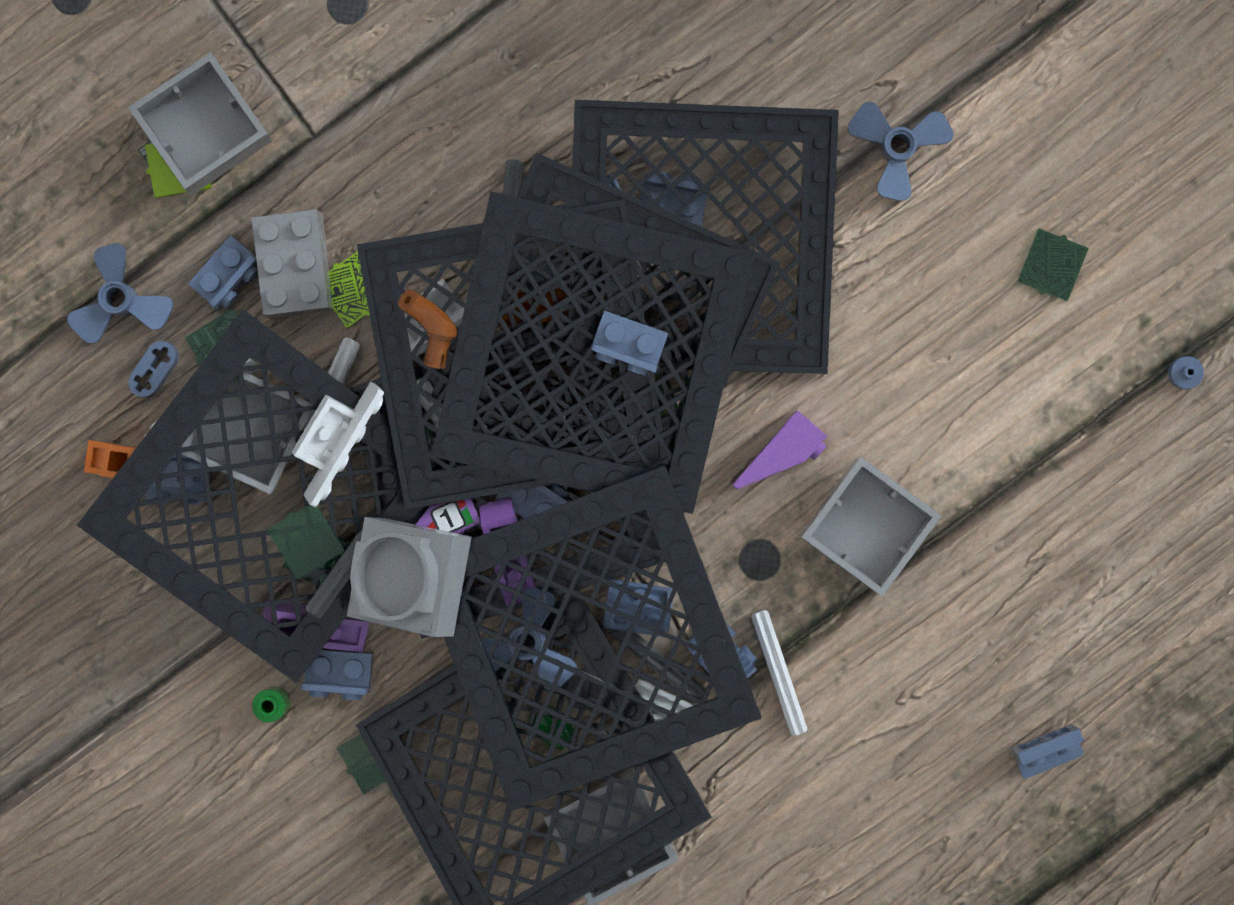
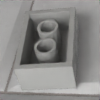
M315 209L251 217L263 316L276 318L334 310L322 213Z

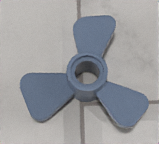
M874 102L862 104L848 124V132L852 137L881 144L882 156L888 161V164L878 182L877 192L883 198L905 201L911 195V185L905 162L914 154L917 147L947 144L954 136L953 130L945 116L937 111L928 114L912 130L906 127L892 129ZM894 138L903 139L907 144V151L901 154L893 151L891 140Z
M114 243L98 248L94 253V261L106 283L98 292L97 303L74 310L68 314L67 322L69 326L87 343H97L101 340L114 314L125 316L132 313L150 329L159 330L163 328L174 307L172 299L167 296H138L133 287L123 283L126 263L125 247L119 243ZM117 290H122L125 295L124 302L120 306L115 307L112 304V295Z
M527 588L523 593L538 599L542 590ZM547 591L543 602L554 606V595ZM522 599L523 619L529 620L535 604ZM540 607L533 623L542 626L551 611ZM526 626L515 629L509 638L519 642ZM530 628L528 634L532 635L535 640L534 649L541 652L547 637L545 634ZM482 638L486 650L489 652L495 638ZM499 640L493 656L508 663L512 659L516 647ZM547 648L546 655L577 668V664L573 659ZM523 650L518 655V659L521 660L532 659L534 665L538 658ZM542 660L537 672L540 678L553 683L559 667ZM491 662L495 672L501 668V666ZM564 669L557 685L562 687L574 673Z

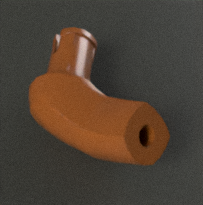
M407 290L400 297L398 306L415 319L429 335L423 364L432 368L444 369L450 340L457 336L456 325L432 301L413 290Z

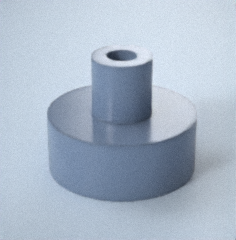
M1190 356L1175 359L1168 369L1170 382L1179 389L1196 387L1201 383L1204 376V369L1200 361Z

